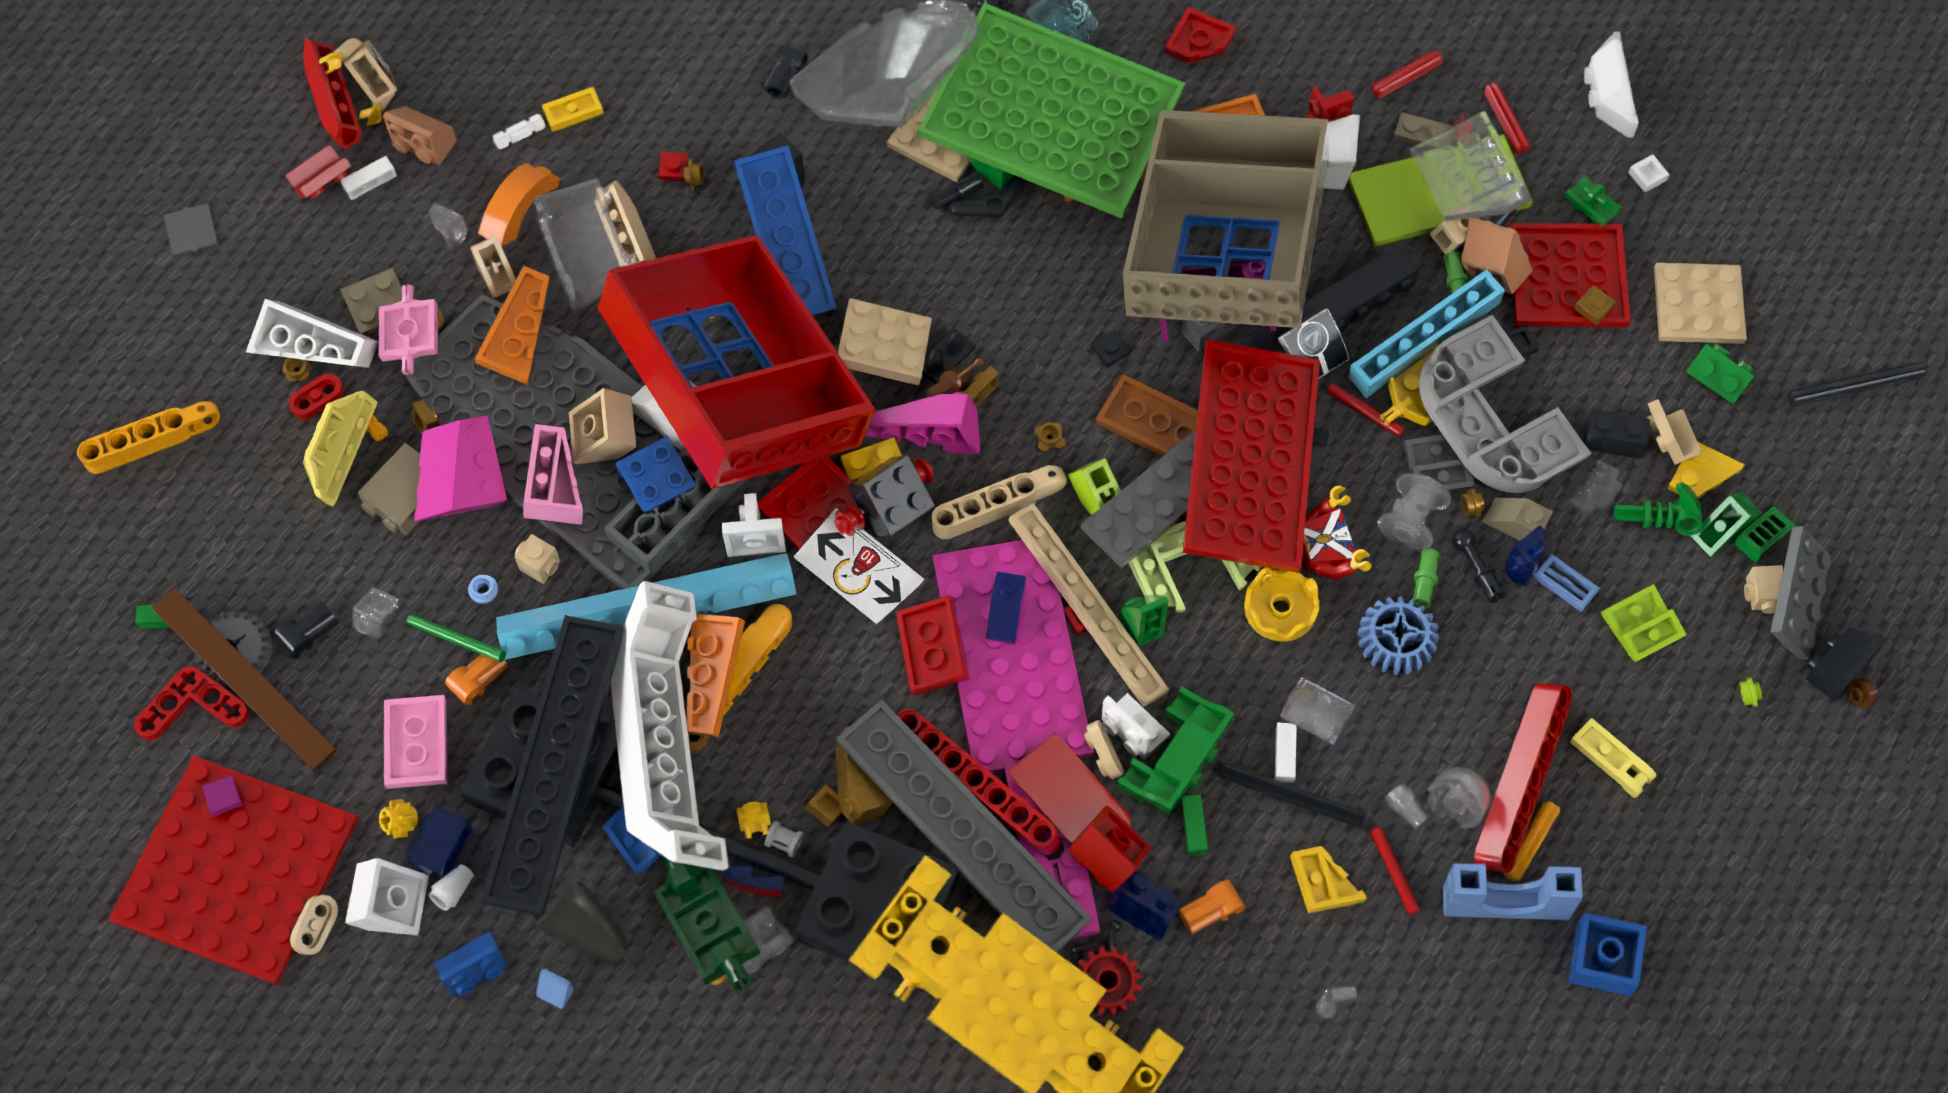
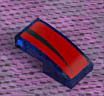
M752 866L728 867L724 871L721 870L723 881L736 889L761 896L786 897V886L783 876L755 878Z

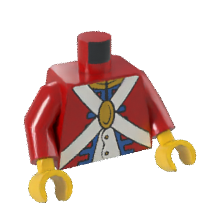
M1335 486L1330 492V498H1326L1313 508L1305 520L1302 559L1307 573L1315 572L1319 576L1332 580H1338L1355 573L1357 568L1362 571H1368L1372 566L1368 561L1361 563L1363 558L1369 557L1370 554L1363 549L1355 551L1341 508L1337 509L1338 504L1345 506L1351 501V497L1348 495L1339 500V494L1346 489L1342 486Z

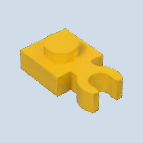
M749 802L741 808H737L740 829L745 831L746 838H752L751 834L757 831H762L763 835L768 834L767 825H771L766 802Z

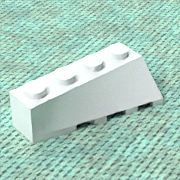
M265 299L246 352L369 368L378 341L285 303Z

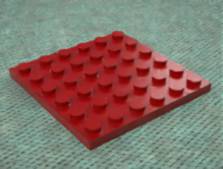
M193 755L108 920L116 925L278 985L294 952L290 938L301 912L311 897L322 895L359 818L352 813ZM232 775L243 806L213 817L202 786Z

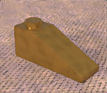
M836 742L838 802L843 815L848 818L850 823L860 825L883 816L893 801Z

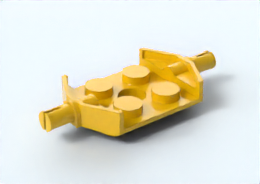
M1434 350L1395 379L1393 377L1390 379L1388 388L1393 405L1380 415L1381 420H1385L1384 423L1386 425L1390 424L1398 416L1400 418L1405 417L1422 426H1426L1433 421L1422 402L1419 381L1423 365Z

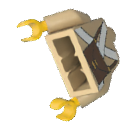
M351 38L338 47L334 53L321 58L319 63L321 64L326 61L329 64V70L326 73H330L340 68L342 62H344L347 69L372 101L373 107L362 110L359 114L360 119L368 117L366 126L381 121V112L384 111L393 98L397 87L390 68L369 40L363 43L358 39Z

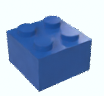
M1584 913L1577 923L1568 983L1632 996L1639 987L1647 926Z

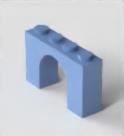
M1453 864L1443 885L1444 916L1569 920L1583 898L1581 867L1549 866L1544 876L1537 881L1506 885L1486 881V864Z

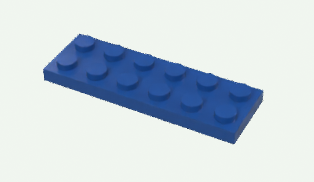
M783 146L735 160V167L755 234L760 237L812 316L836 309L837 307L789 146Z

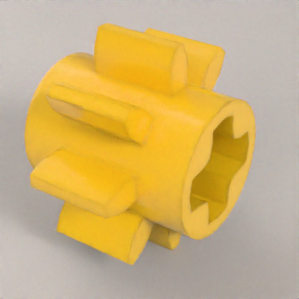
M403 799L390 800L389 807H384L380 812L379 823L382 830L387 832V835H393L394 839L408 837V831H414V828L417 826L418 814L410 802L404 803Z

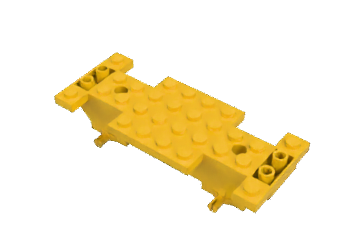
M926 855L849 960L874 979L879 976L887 963L899 970L905 980L894 995L899 997L906 988L900 997V1000L904 1002L915 987L926 990L936 999L941 998L927 1019L1027 1093H1036L1045 1080L1053 1085L1057 1093H1154L1184 1049L1183 1046L1158 1028L1154 1031L1142 1051L1138 1053L1114 1035L1119 1029L1117 1024L1113 1025L1114 1022L1108 1020L1103 1027L1089 1016L1106 989L1007 915L1002 913L985 938H983L962 922L964 917L967 916L965 911H962L958 918H956L962 910L961 908L955 907L951 914L936 903L933 899L951 874ZM937 939L944 943L946 947L945 954L938 955L933 952L931 948L932 940ZM1089 1055H1095L1099 1058L1101 1063L1099 1071H1093L1088 1066L1087 1060Z

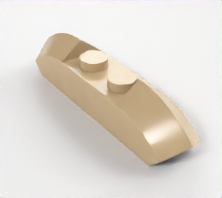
M617 181L610 183L597 196L595 203L621 267L644 260L656 259L638 212L630 197Z

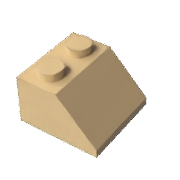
M603 388L569 412L574 464L616 460L636 448L631 396Z

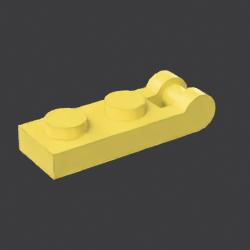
M1592 718L1570 741L1572 745L1618 782L1633 798H1637L1640 795L1645 783H1651L1656 777L1655 771ZM1630 768L1637 774L1634 778L1626 773Z

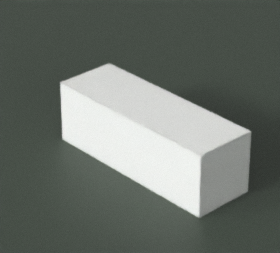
M384 156L340 181L350 199L353 200L397 175L388 158Z
M1277 723L1275 780L1294 783L1296 773V724Z

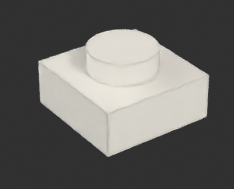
M1654 155L1632 165L1628 172L1644 192L1667 181L1670 175Z

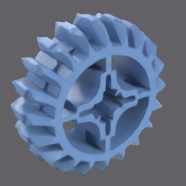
M1402 595L1398 597L1397 603H1394L1389 596L1386 598L1385 605L1378 600L1374 605V609L1369 607L1365 613L1366 617H1362L1360 620L1361 628L1357 632L1358 637L1361 638L1359 640V648H1366L1363 653L1364 658L1374 656L1371 662L1372 667L1381 662L1383 664V673L1390 666L1393 667L1394 675H1398L1400 668H1403L1406 675L1411 673L1412 667L1419 671L1423 666L1422 662L1426 664L1430 662L1431 655L1435 654L1437 650L1435 644L1439 641V635L1435 633L1437 632L1438 625L1437 623H1430L1433 619L1432 613L1423 614L1425 610L1424 605L1418 608L1414 607V599H1411L1408 604L1403 603ZM1394 617L1393 623L1383 624L1382 627L1376 626L1382 620ZM1406 620L1412 622L1416 627L1410 626ZM1397 626H1399V633H1401L1402 637L1399 645L1398 637H1395ZM1380 643L1387 644L1391 651L1384 648ZM1415 643L1421 644L1412 652L1402 653L1403 648L1406 646H1414Z

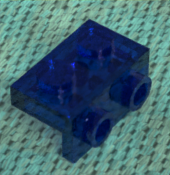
M1135 871L1116 889L1108 910L1156 940L1161 941L1169 925L1179 913V909L1183 907L1185 900Z

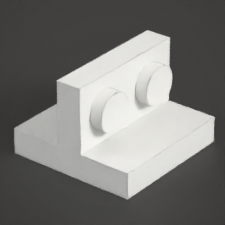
M756 493L744 494L745 505L739 506L740 521L722 523V534L727 556L786 552L781 518L760 520Z

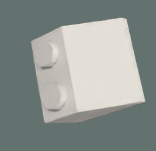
M1354 114L1328 122V167L1324 188L1343 190L1356 163L1360 115Z
M379 858L358 863L345 923L368 931L418 935L429 875Z

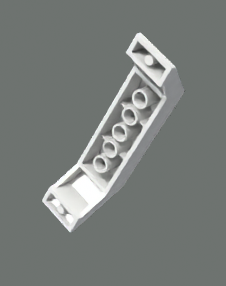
M643 581L639 585L624 624L620 650L610 681L626 829L629 833L673 862L724 871L728 868L725 839L713 837L699 826L679 660L691 625L697 620L694 594Z

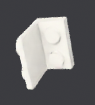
M1128 693L1117 703L1109 696L1103 700L1102 725L1110 735L1115 736L1117 734L1124 741L1125 749L1132 756L1136 757L1139 755L1145 760L1170 737V733Z

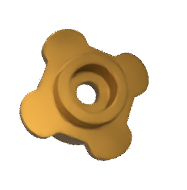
M690 158L689 167L684 168L685 183H690L692 191H696V186L704 185L705 173L703 164H694L693 158Z
M1045 423L1035 428L1034 434L1038 437V449L1040 451L1047 452L1051 448L1062 449L1066 445V440L1062 438V426L1059 423Z

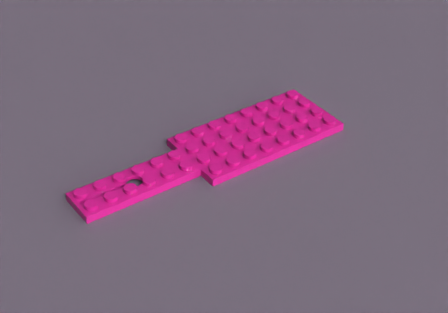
M1023 540L933 555L940 598L951 595L954 598L970 678L969 680L957 683L971 757L991 773L1005 771L1008 787L1051 822L1010 776L1008 771L1055 732L1078 758L1094 755V750L1090 748L1084 733L1088 732V722L1060 591ZM1019 814L1015 819V823H1024L1027 821L1029 814ZM1055 826L1060 835L1064 852L1058 859L1049 860L1018 836L1019 843L1059 884L1061 881V886L1092 918V922L1074 938L1099 934L1100 926L1088 869L1074 860L1072 853L1068 850L1071 843ZM1044 832L1040 834L1038 842L1050 839L1052 833Z

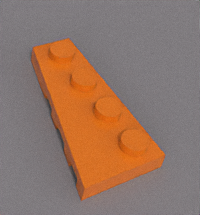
M523 266L475 357L476 364L528 385L550 276Z
M696 614L697 620L692 623L691 637H688L690 666H687V678L690 679V692L687 694V731L693 735L719 737L745 621L739 617Z

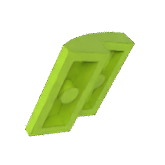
M1654 584L1600 612L1634 662L1686 636L1673 609L1668 610Z

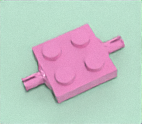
M403 285L402 301L393 305L379 306V357L382 362L402 360V373L409 375V373H414V358L438 354V306L434 299L414 300V286L407 285L406 287V285Z

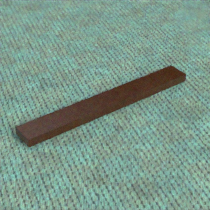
M175 588L152 607V610L314 772L337 752Z

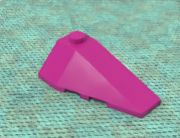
M961 392L939 394L874 412L865 434L866 437L882 440L894 437L898 443L902 438H905L920 447H926L927 443L943 445V451L958 454H979L980 452L977 408L969 395Z

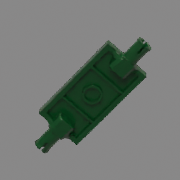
M661 855L659 860L667 871V879L663 886L653 892L705 985L726 974L734 991L743 990L738 981L739 979L743 981L747 988L752 980L742 964L758 956L761 952L713 869L673 862L664 855Z

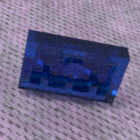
M1541 525L1537 526L1514 546L1505 565L1509 578L1515 583H1522L1525 587L1530 584L1539 566L1537 562L1540 558L1539 553L1546 546L1543 542L1548 532Z

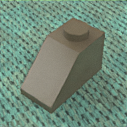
M1495 498L1482 522L1535 548L1549 523L1553 511L1527 498Z

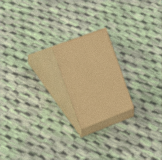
M497 236L471 246L476 266L493 298L511 291L516 278Z

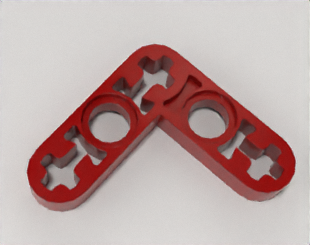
M187 666L179 670L135 720L134 728L143 740H156L192 701L230 728L243 726L249 719V710L239 698L198 668ZM187 676L189 678L194 677L196 683L194 685H186L184 679ZM178 687L180 691L182 690L185 693V696L182 697L179 694V692L174 689ZM209 692H220V698L216 703H205V697ZM167 698H177L178 703L173 710L166 711L162 708ZM227 704L231 709L238 710L241 715L238 718L231 717L223 707ZM156 710H158L159 713L163 717H165L163 720L159 716H156V714L154 713ZM146 722L153 723L155 729L152 731L146 730L143 725Z

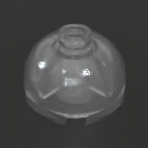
M1458 766L1444 770L1428 787L1430 795L1427 800L1433 812L1446 821V814L1462 823L1459 828L1463 829L1473 828L1478 825L1486 815L1491 802L1490 790L1486 781L1477 772L1465 767Z

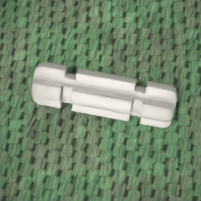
M535 114L529 117V121L523 120L507 128L505 133L500 131L494 134L493 141L498 149H503L509 146L511 141L515 143L532 135L534 130L538 132L544 129V120L540 114Z

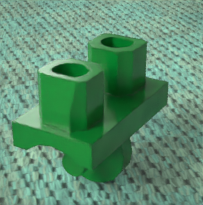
M1586 177L1582 178L1575 187L1566 191L1564 196L1571 202L1570 206L1577 212L1581 211L1591 219V224H1598L1601 228L1619 214L1622 209L1619 204L1604 193L1606 190L1605 186L1601 183L1595 186Z

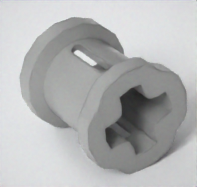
M775 820L765 838L764 845L766 847L774 846L788 852V856L793 858L804 835L801 831L795 833L780 826V822Z

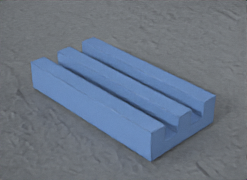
M1553 554L1548 557L1533 576V578L1580 612L1585 609L1600 589ZM1551 564L1555 566L1568 577H1570L1575 582L1580 584L1582 587L1587 589L1589 593L1586 594L1583 591H1581L1579 588L1574 586L1570 580H1568L1565 577H1562L1554 570L1549 568V566ZM1554 580H1556L1557 582H1559V583H1560L1561 585H1563L1565 588H1563L1562 586H1560V585H1559L1558 583H1556Z

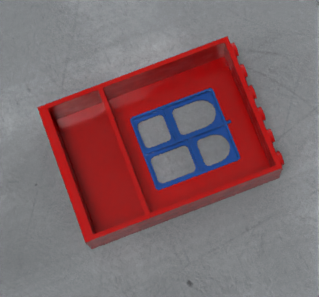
M758 235L747 238L743 237L726 243H717L700 249H692L679 254L666 255L649 261L644 260L632 265L615 267L608 271L598 310L711 489L861 446L876 409ZM710 316L724 317L734 324L741 338L715 344L711 342L702 326L703 321ZM670 326L686 328L695 336L708 358L684 365L677 363L662 339L663 330ZM743 348L751 350L763 369L734 377L721 355ZM714 369L723 380L693 387L687 376Z

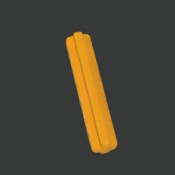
M1553 802L1543 803L1527 830L1512 871L1504 873V876L1513 882L1521 880L1558 816L1560 808Z

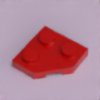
M1187 7L1168 40L1164 53L1187 63L1223 54L1236 34L1237 27Z

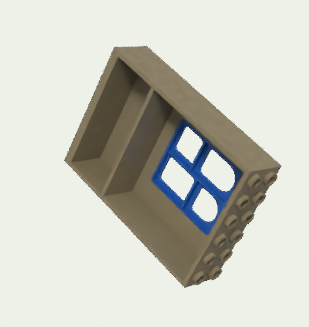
M1160 110L1123 271L1126 316L1300 328L1328 167V119ZM1194 225L1223 227L1225 233L1220 256L1185 254L1190 228ZM1240 228L1270 230L1272 234L1269 249L1234 247L1237 230ZM1233 260L1262 261L1266 264L1263 279L1228 277L1230 263ZM1184 267L1216 269L1217 273L1216 276L1181 274V270Z

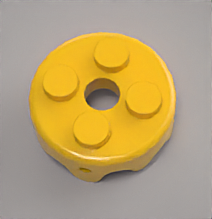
M1267 567L1263 568L1247 588L1244 603L1246 618L1252 628L1267 639L1284 642L1300 638L1312 628L1319 612L1318 587L1315 580L1306 578L1300 573L1272 570ZM1276 601H1284L1289 605L1290 609L1286 612H1278L1273 607V604Z

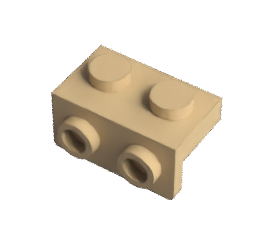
M1659 399L1648 403L1652 415L1648 416L1647 419H1650L1653 432L1659 431L1661 434L1656 437L1662 453L1668 451L1675 465L1701 454L1702 451L1684 410H1679L1666 416Z

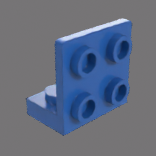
M668 436L616 462L617 473L622 482L626 481L643 513H647L695 487L692 477Z
M490 932L434 963L440 974L441 981L452 997L457 994L458 996L467 995L475 989L476 983L485 978L486 980L495 979L503 973V968L508 966Z

